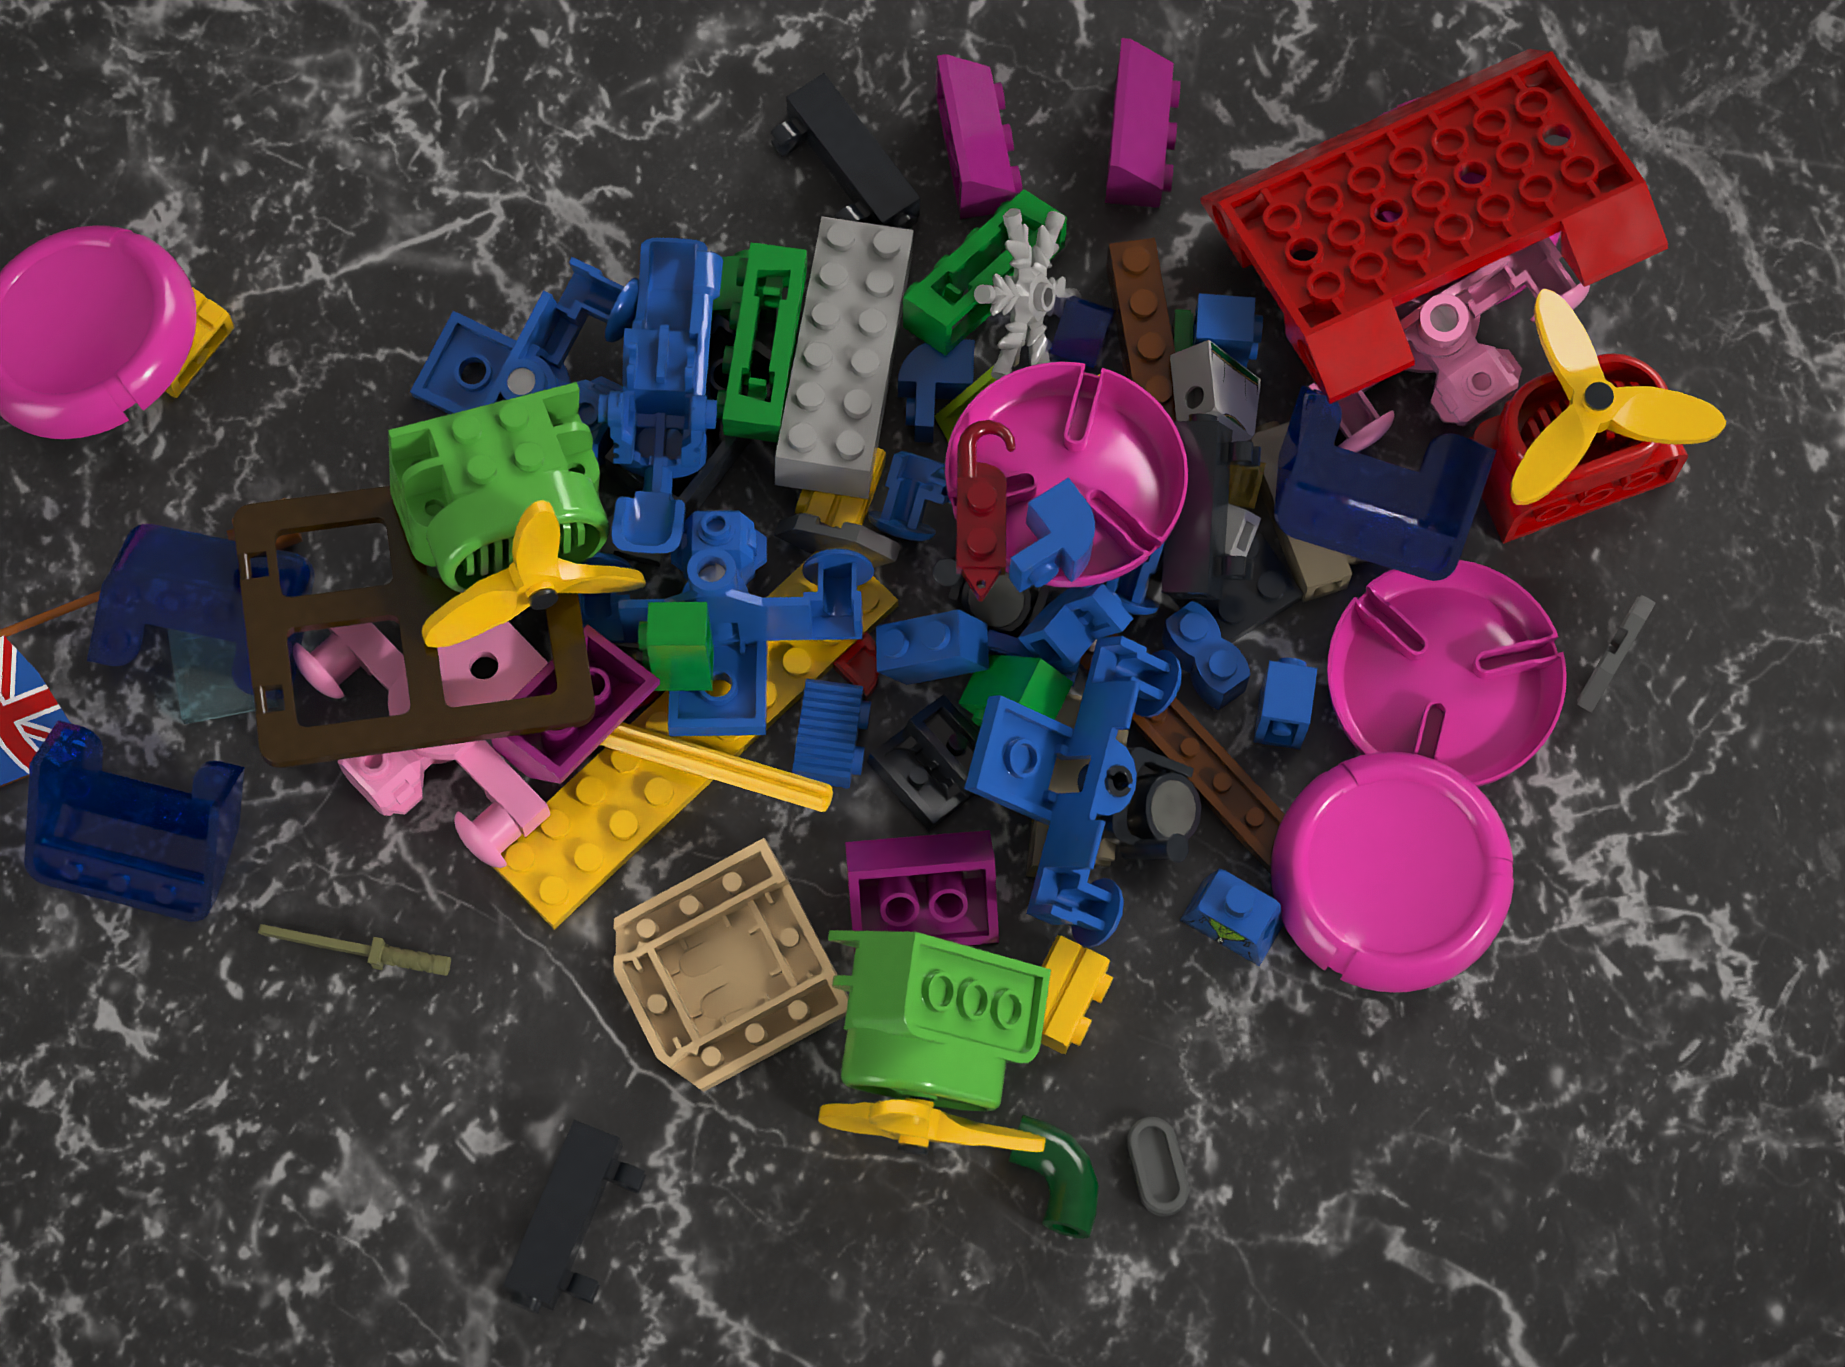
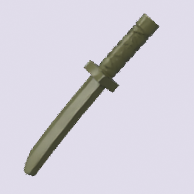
M260 924L258 930L259 934L268 937L367 956V963H370L372 968L377 970H383L384 965H396L401 968H411L412 970L447 976L451 966L450 957L435 954L429 955L425 952H415L409 949L402 950L398 947L389 946L384 942L383 938L373 937L372 945L370 946Z

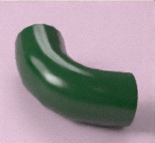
M1022 1115L1018 1130L1045 1138L1044 1151L1011 1150L1008 1162L1031 1168L1041 1173L1047 1180L1050 1194L1042 1221L1046 1228L1073 1238H1089L1097 1214L1099 1184L1090 1157L1072 1135L1045 1121Z

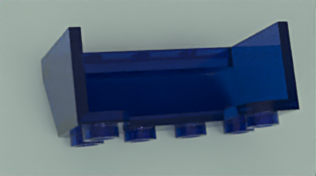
M1302 385L1278 456L1274 509L1275 521L1278 527L1292 538L1430 581H1439L1450 576L1458 565L1497 450L1474 439L1454 433H1444L1438 435L1429 443L1418 472L1338 447L1333 444L1342 420L1340 404L1338 401L1329 404L1326 399L1327 396L1321 391Z
M141 524L133 528L128 533L102 584L87 661L109 666H122L130 663L140 651L145 624L237 642L232 676L240 690L253 695L235 540L158 524ZM276 549L282 594L287 597L312 594L315 574L309 560L301 554ZM267 556L250 559L252 578L269 576ZM304 632L293 633L288 638L293 685L297 670L293 657V646L296 642L302 645ZM283 689L267 691L266 698L273 700L284 699Z
M58 720L30 762L24 856L25 868L29 875L37 882L47 886L185 921L196 922L206 918L217 900L238 833L245 767L222 761L205 762L194 775L192 794L102 771L103 745L99 737L88 728Z

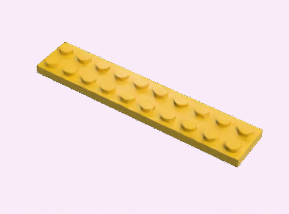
M803 563L767 597H803V592H818V585L809 582L803 576ZM874 576L866 583L857 586V591H861L863 635L866 632L870 633L899 605V600ZM858 639L768 641L766 730L804 695L806 678L820 680L833 668V663ZM715 680L713 681V691H706V693L714 697H720L727 694L732 686L726 681ZM665 691L631 725L669 736V691ZM761 735L671 737L739 757ZM605 747L546 802L551 815L527 837L522 834L501 853L507 866L493 868L555 930L714 779Z

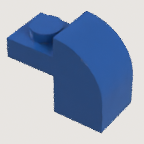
M964 339L946 356L927 343H923L915 348L904 360L898 375V397L907 398L906 426H915L914 442L933 443L935 399L954 400L973 383L975 340Z
M1068 477L1028 502L1026 524L1038 541L1011 557L1008 578L1019 593L1033 584L1035 587L1045 585L1057 575L1059 568L1073 582L1083 573L1088 565L1095 533L1094 515L1086 499Z
M1103 583L1094 586L1070 587L1050 602L1034 618L1018 639L1035 658H1042L1056 670L1074 666L1096 639L1122 632L1133 618L1122 606L1118 595L1108 589Z

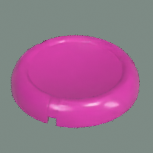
M93 225L72 228L45 237L24 249L7 263L0 271V416L14 427L36 436L51 439H73L96 435L124 424L129 419L123 411L135 403L143 411L154 403L180 372L191 349L197 317L194 292L185 271L174 257L158 243L144 235L119 227Z
M1051 362L1032 365L1007 374L986 387L968 404L959 417L948 443L945 461L946 489L953 507L954 516L957 518V446L960 435L969 425L981 420L1000 422L1009 428L1013 434L1016 449L1013 452H1009L1006 449L1005 442L996 435H984L977 442V462L988 463L999 468L1006 478V572L1008 573L1011 557L1038 541L1026 524L1028 502L1069 477L1092 509L1095 520V533L1090 560L1083 573L1071 582L1059 568L1057 575L1045 584L1053 587H1084L1104 583L1127 574L1143 564L1156 549L1163 545L1180 516L1188 485V465L1183 441L1177 427L1162 405L1149 392L1130 379L1105 368H1102L1100 376L1084 373L1085 364L1076 362Z
M1445 558L1426 559L1401 565L1385 572L1366 586V592L1359 599L1354 597L1342 613L1331 639L1327 659L1328 690L1333 710L1341 728L1353 746L1362 755L1376 752H1404L1425 756L1455 769L1477 787H1481L1504 778L1522 767L1537 753L1552 733L1564 704L1567 675L1565 657L1563 652H1557L1554 641L1558 638V634L1549 616L1532 595L1517 582L1494 569L1474 562Z
M1376 752L1348 759L1329 771L1323 772L1311 781L1295 798L1286 811L1274 840L1271 856V884L1274 899L1281 904V919L1288 933L1297 946L1316 965L1323 970H1326L1327 967L1342 975L1340 980L1360 988L1392 993L1411 992L1426 989L1454 978L1468 969L1490 947L1506 919L1511 904L1514 888L1513 854L1505 826L1496 809L1483 792L1467 777L1455 769L1425 756L1404 752Z

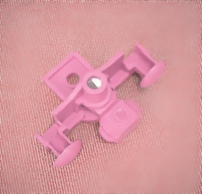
M1549 237L1488 264L1459 282L1457 280L1451 281L1395 307L1415 359V365L1406 370L1417 373H1436L1434 392L1430 404L1443 423L1466 426L1506 400L1518 389L1522 368L1510 350L1496 349L1493 346L1479 344L1475 339L1479 327L1480 314L1525 284L1535 299L1541 290L1548 289L1561 296L1572 310L1588 294L1590 285L1583 287L1581 283L1575 284L1560 262L1562 255ZM1533 316L1530 318V320L1533 323H1535V318ZM1313 383L1308 386L1306 392L1323 417L1326 418L1331 415L1347 439L1335 449L1337 453L1352 454L1361 451L1378 441L1391 427L1394 421V411H1389L1380 417L1364 394L1365 391L1377 383L1332 404L1328 403L1317 384Z

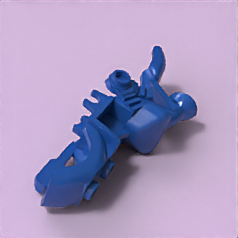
M651 238L646 239L641 244L636 316L633 320L632 329L625 328L623 391L610 390L609 394H600L598 422L608 423V428H610V438L613 439L614 443L613 463L619 464L622 468L633 474L644 477L643 491H635V498L619 497L616 500L611 536L615 546L623 551L669 553L679 546L684 526L685 503L682 500H674L672 497L673 478L691 475L698 472L706 464L707 436L705 432L706 429L716 428L717 400H708L705 393L713 300L720 296L723 259L717 253L707 251L708 247L706 244L698 240Z

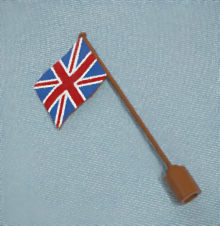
M234 528L226 531L229 540L0 629V788L98 749L71 724L40 673L6 637L230 549H233L237 556ZM301 533L280 536L276 540V551L303 542ZM262 557L251 558L250 562L260 559Z

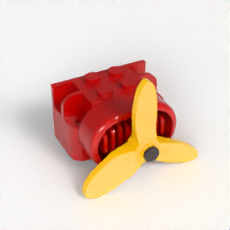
M1548 289L1541 290L1537 295L1534 305V318L1541 345L1553 371L1538 376L1524 384L1512 399L1505 403L1500 415L1480 423L1473 437L1462 440L1459 443L1502 543L1674 482L1688 458L1683 444L1707 442L1717 437L1726 426L1723 414L1714 405L1681 392L1668 390L1661 376L1645 362L1624 354L1596 355L1585 328L1572 308L1561 296Z

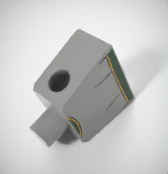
M1210 340L1170 355L1176 420L1189 421V415L1196 413L1215 415L1218 417L1217 421L1233 430L1232 442L1250 440L1255 434L1261 379Z

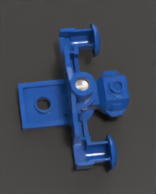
M739 510L695 511L684 522L680 544L671 552V564L683 571L684 578L688 581L683 592L666 599H630V595H617L618 592L578 593L583 628L588 624L611 643L638 642L639 621L648 620V602H707L714 643L713 681L723 680L732 687L727 694L720 697L711 696L706 691H669V736L766 735L768 641L863 639L861 591H857V586L866 583L872 578L874 568L870 560L853 550L838 548L823 550L809 557L802 568L803 576L809 582L818 585V592H803V597L762 598L748 593L746 585L755 577L756 569L767 562V537L756 530L754 522ZM597 552L591 559L583 563L585 565L617 566L633 569L623 558L604 552Z

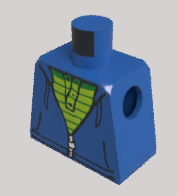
M1218 869L1204 878L1180 918L1181 922L1259 967L1284 925L1281 919V904L1276 899L1222 869Z

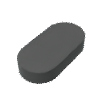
M1146 1117L1140 1119L1130 1129L1126 1143L1139 1197L1144 1207L1151 1213L1159 1216H1169L1181 1210L1189 1196V1183L1176 1134L1171 1125L1161 1118Z

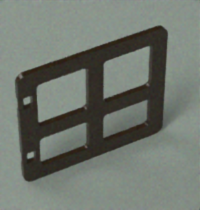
M390 486L251 503L242 506L236 511L233 525L259 748L263 760L268 765L283 768L525 735L549 730H561L568 727L576 728L588 724L595 715V699L578 593H557L558 601L545 609L557 689L554 693L450 707L444 699L438 648L428 647L425 644L422 636V627L435 611L459 595L460 592L449 588L442 581L441 577L433 578L429 576L426 565L418 561L411 552L390 494ZM381 523L386 527L393 573L390 583L295 597H287L282 594L276 551V540L280 536ZM267 556L269 576L252 578L250 559ZM387 620L396 621L400 626L410 699V709L408 712L401 715L320 726H300L297 723L288 650L289 636L293 633ZM283 689L285 710L268 712L266 692Z

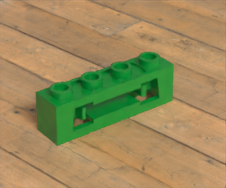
M1025 189L1011 201L1003 202L987 223L981 228H974L958 249L951 255H944L937 262L934 270L921 282H914L910 285L903 296V328L945 356L991 315L990 308L992 303L981 304L975 300L974 291L976 287L982 284L993 286L992 278L996 273L1002 278L1005 275L1013 276L1014 267L1009 264L1012 261V255L1007 249L1001 254V251L1005 249V242L1009 240L1003 215L1011 208L1020 209L1023 220L1022 225L1026 224L1028 227V242L1032 248L1036 245L1038 228L1041 225L1045 226L1048 212H1059ZM1066 216L1063 227L1060 230L1058 238L1056 240V244L1059 245V249L1050 258V260L1054 258L1065 247L1067 225ZM968 289V292L961 298L963 292ZM969 314L954 329H952V326L955 325L964 315Z
M751 242L748 259H739L736 286L743 287L741 302L733 301L729 322V330H736L734 346H725L722 374H729L727 390H718L717 418L723 421L725 436L778 443L790 383L807 274V250ZM759 288H764V306L779 308L769 366V386L773 388L771 402L765 401L767 398V379L751 377L760 320ZM783 288H788L787 300H782ZM743 385H749L748 396L742 395Z

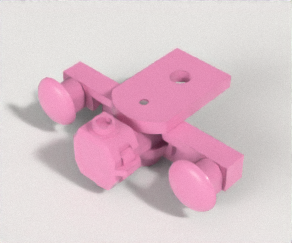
M509 622L495 626L461 643L438 648L444 699L450 707L511 700L548 664ZM373 623L329 628L331 635L310 653L299 643L296 642L294 644L293 657L298 669L305 679L322 694L335 699L345 697L339 685L361 666L370 676L373 674L389 691V716L405 714L410 709L404 655ZM489 657L498 663V670L491 678L478 679L471 673L473 663L479 658ZM486 740L338 760L341 771L350 783L380 814L391 816L393 813L405 815L423 799L424 771L431 764H443L455 760L485 791L486 797L492 802L472 822L458 811L454 818L456 830L465 846L478 859L492 867L503 868L507 866L501 853L522 834L527 837L551 815L548 805Z

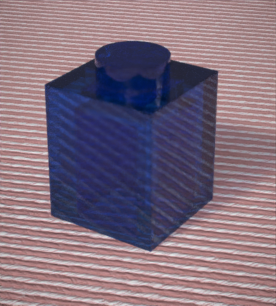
M1072 295L1066 301L1049 353L1060 356L1058 362L1084 363L1085 368L1086 366L1094 368L1100 361L1117 310Z

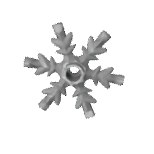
M1009 209L1003 215L1009 238L1004 245L1013 257L1009 264L1014 267L1013 276L1005 275L1002 278L996 273L992 278L993 286L982 284L977 286L974 291V298L978 303H992L990 313L993 316L999 312H1002L1003 315L1011 313L1010 323L1005 325L1007 333L997 344L1001 351L991 372V376L996 380L1010 374L1012 366L1015 367L1019 364L1021 347L1025 343L1028 346L1029 364L1031 366L1050 363L1048 350L1052 348V344L1044 334L1048 327L1043 324V318L1045 314L1052 316L1053 313L1061 318L1064 314V306L1074 307L1081 301V294L1077 289H1065L1066 279L1063 276L1056 281L1054 277L1047 279V269L1052 267L1050 258L1059 249L1056 240L1066 219L1059 212H1048L1045 226L1041 225L1038 228L1036 245L1031 248L1028 242V227L1026 224L1022 225L1023 220L1020 209Z

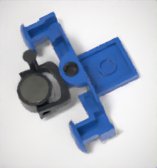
M902 450L893 456L885 486L889 487L883 511H869L868 519L873 526L892 536L913 541L930 540L934 537L936 530L922 523L928 500L942 505L947 502L951 503L946 489L945 464ZM1164 543L1143 564L1127 574L1107 581L1105 585L1118 595L1122 606L1129 614L1150 615L1159 609V604L1145 597L1152 574L1155 575L1161 570L1164 558ZM956 556L940 559L933 567L934 579L942 586H952L948 598L958 600L962 597L961 602L964 612L987 623L988 632L989 629L1000 633L1013 631L1029 618L1030 624L1050 603L1054 590L1053 586L1043 585L1040 591H1038V587H1035L1033 584L1019 593L1008 578L1009 573L1006 572L1005 575H999L984 600L979 602L963 575L956 574ZM978 585L977 587H978V588H984L985 586H983V585Z
M1124 636L1097 639L1074 729L1001 695L989 696L964 788L1045 825H1049L1026 914L1051 925H1071L1073 938L1076 942L1090 948L1106 942L1116 931L1123 915L1124 899L1122 891L1113 880L1101 878L1091 884L1087 883L1090 870L1094 869L1102 836L1106 840L1120 846V855L1124 859L1172 860L1179 863L1184 861L1188 855V840L1195 834L1201 817L1199 794L1193 783L1187 779L1192 777L1194 768L1142 747L1126 748L1116 740L1118 730L1130 728L1133 712L1138 716L1147 718L1164 712L1177 695L1181 686L1182 675L1180 662L1171 651L1160 650L1150 655L1146 653L1147 647ZM1056 758L1060 760L1090 759V763L1086 764L1078 775L1077 784L1079 792L1056 793L1048 790ZM1143 765L1156 772L1137 777V773ZM1096 816H1101L1100 820H1095Z

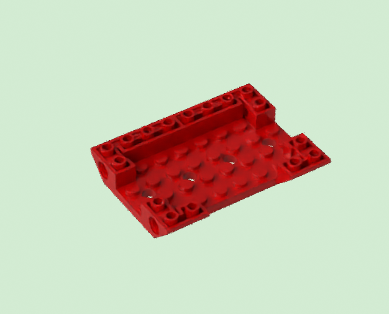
M1527 49L1200 197L1201 204L1242 268L1250 265L1254 266L1284 313L1286 337L1329 404L1415 365V359L1395 307L1560 231L1561 255L1583 287L1668 249V241L1646 181L1554 53L1546 50ZM1551 135H1558L1568 139L1565 144L1559 146L1550 145L1544 140ZM1468 173L1483 175L1485 179L1476 184H1468L1463 182L1461 177ZM1384 211H1391L1401 215L1394 222H1382L1376 218ZM1301 249H1307L1316 253V256L1308 261H1298L1292 257L1296 251Z

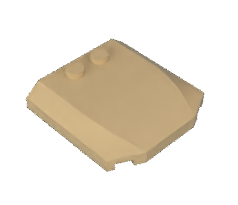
M765 838L614 918V930L616 931L614 974L656 1057L703 1092L846 1016L849 996L846 991L832 987L833 976H836L837 973L785 872Z

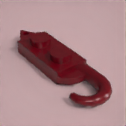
M981 420L969 425L960 435L957 446L956 574L963 575L979 602L984 600L999 575H1005L1006 478L999 468L988 463L977 462V442L982 436L992 434L1000 437L1005 442L1006 449L1009 452H1013L1016 449L1015 438L1009 428L993 420ZM978 585H983V586H985V587H984V588H978L977 586H978Z

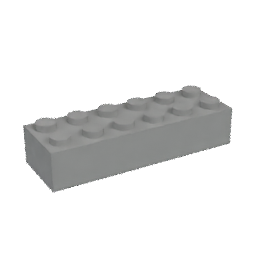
M821 217L775 455V485L869 499L903 311L902 299L907 289L912 261L914 230Z

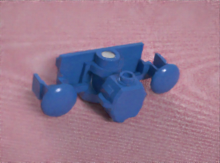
M572 257L569 265L574 274L558 304L552 294L543 290L517 341L453 311L410 393L413 397L448 414H453L572 383L571 377L564 361L588 316L590 315L607 323L605 329L606 342L614 343L624 338L625 328L632 329L633 320L636 316L639 279H631L624 287L605 278L601 270ZM473 362L484 364L486 366V374L480 382L476 384L463 382L462 373L467 365ZM602 376L592 381L585 379L577 382L580 389L579 416L582 423L589 426L593 437L592 449L599 466L605 464L604 457L614 445L613 439L610 438L608 423L598 422L600 394H609L610 390L623 391L621 385Z

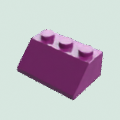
M1121 38L1105 203L1160 208L1162 192H1171L1174 165L1165 164L1166 150H1175L1177 123L1169 122L1170 108H1178L1181 81L1172 80L1173 62L1128 38Z
M947 54L938 55L935 96L960 219L995 214L1003 202L1011 201L1015 194L1022 191L1018 165L1010 166L1008 152L1014 151L1010 124L1002 125L999 110H1005L1002 83H993L989 66Z
M588 624L583 629L595 699V715L588 724L576 728L568 727L561 730H549L491 739L493 749L529 778L561 784L660 685V679ZM553 659L512 699L554 693L557 689Z
M990 830L845 842L852 931L918 932L965 946L999 943L995 858Z

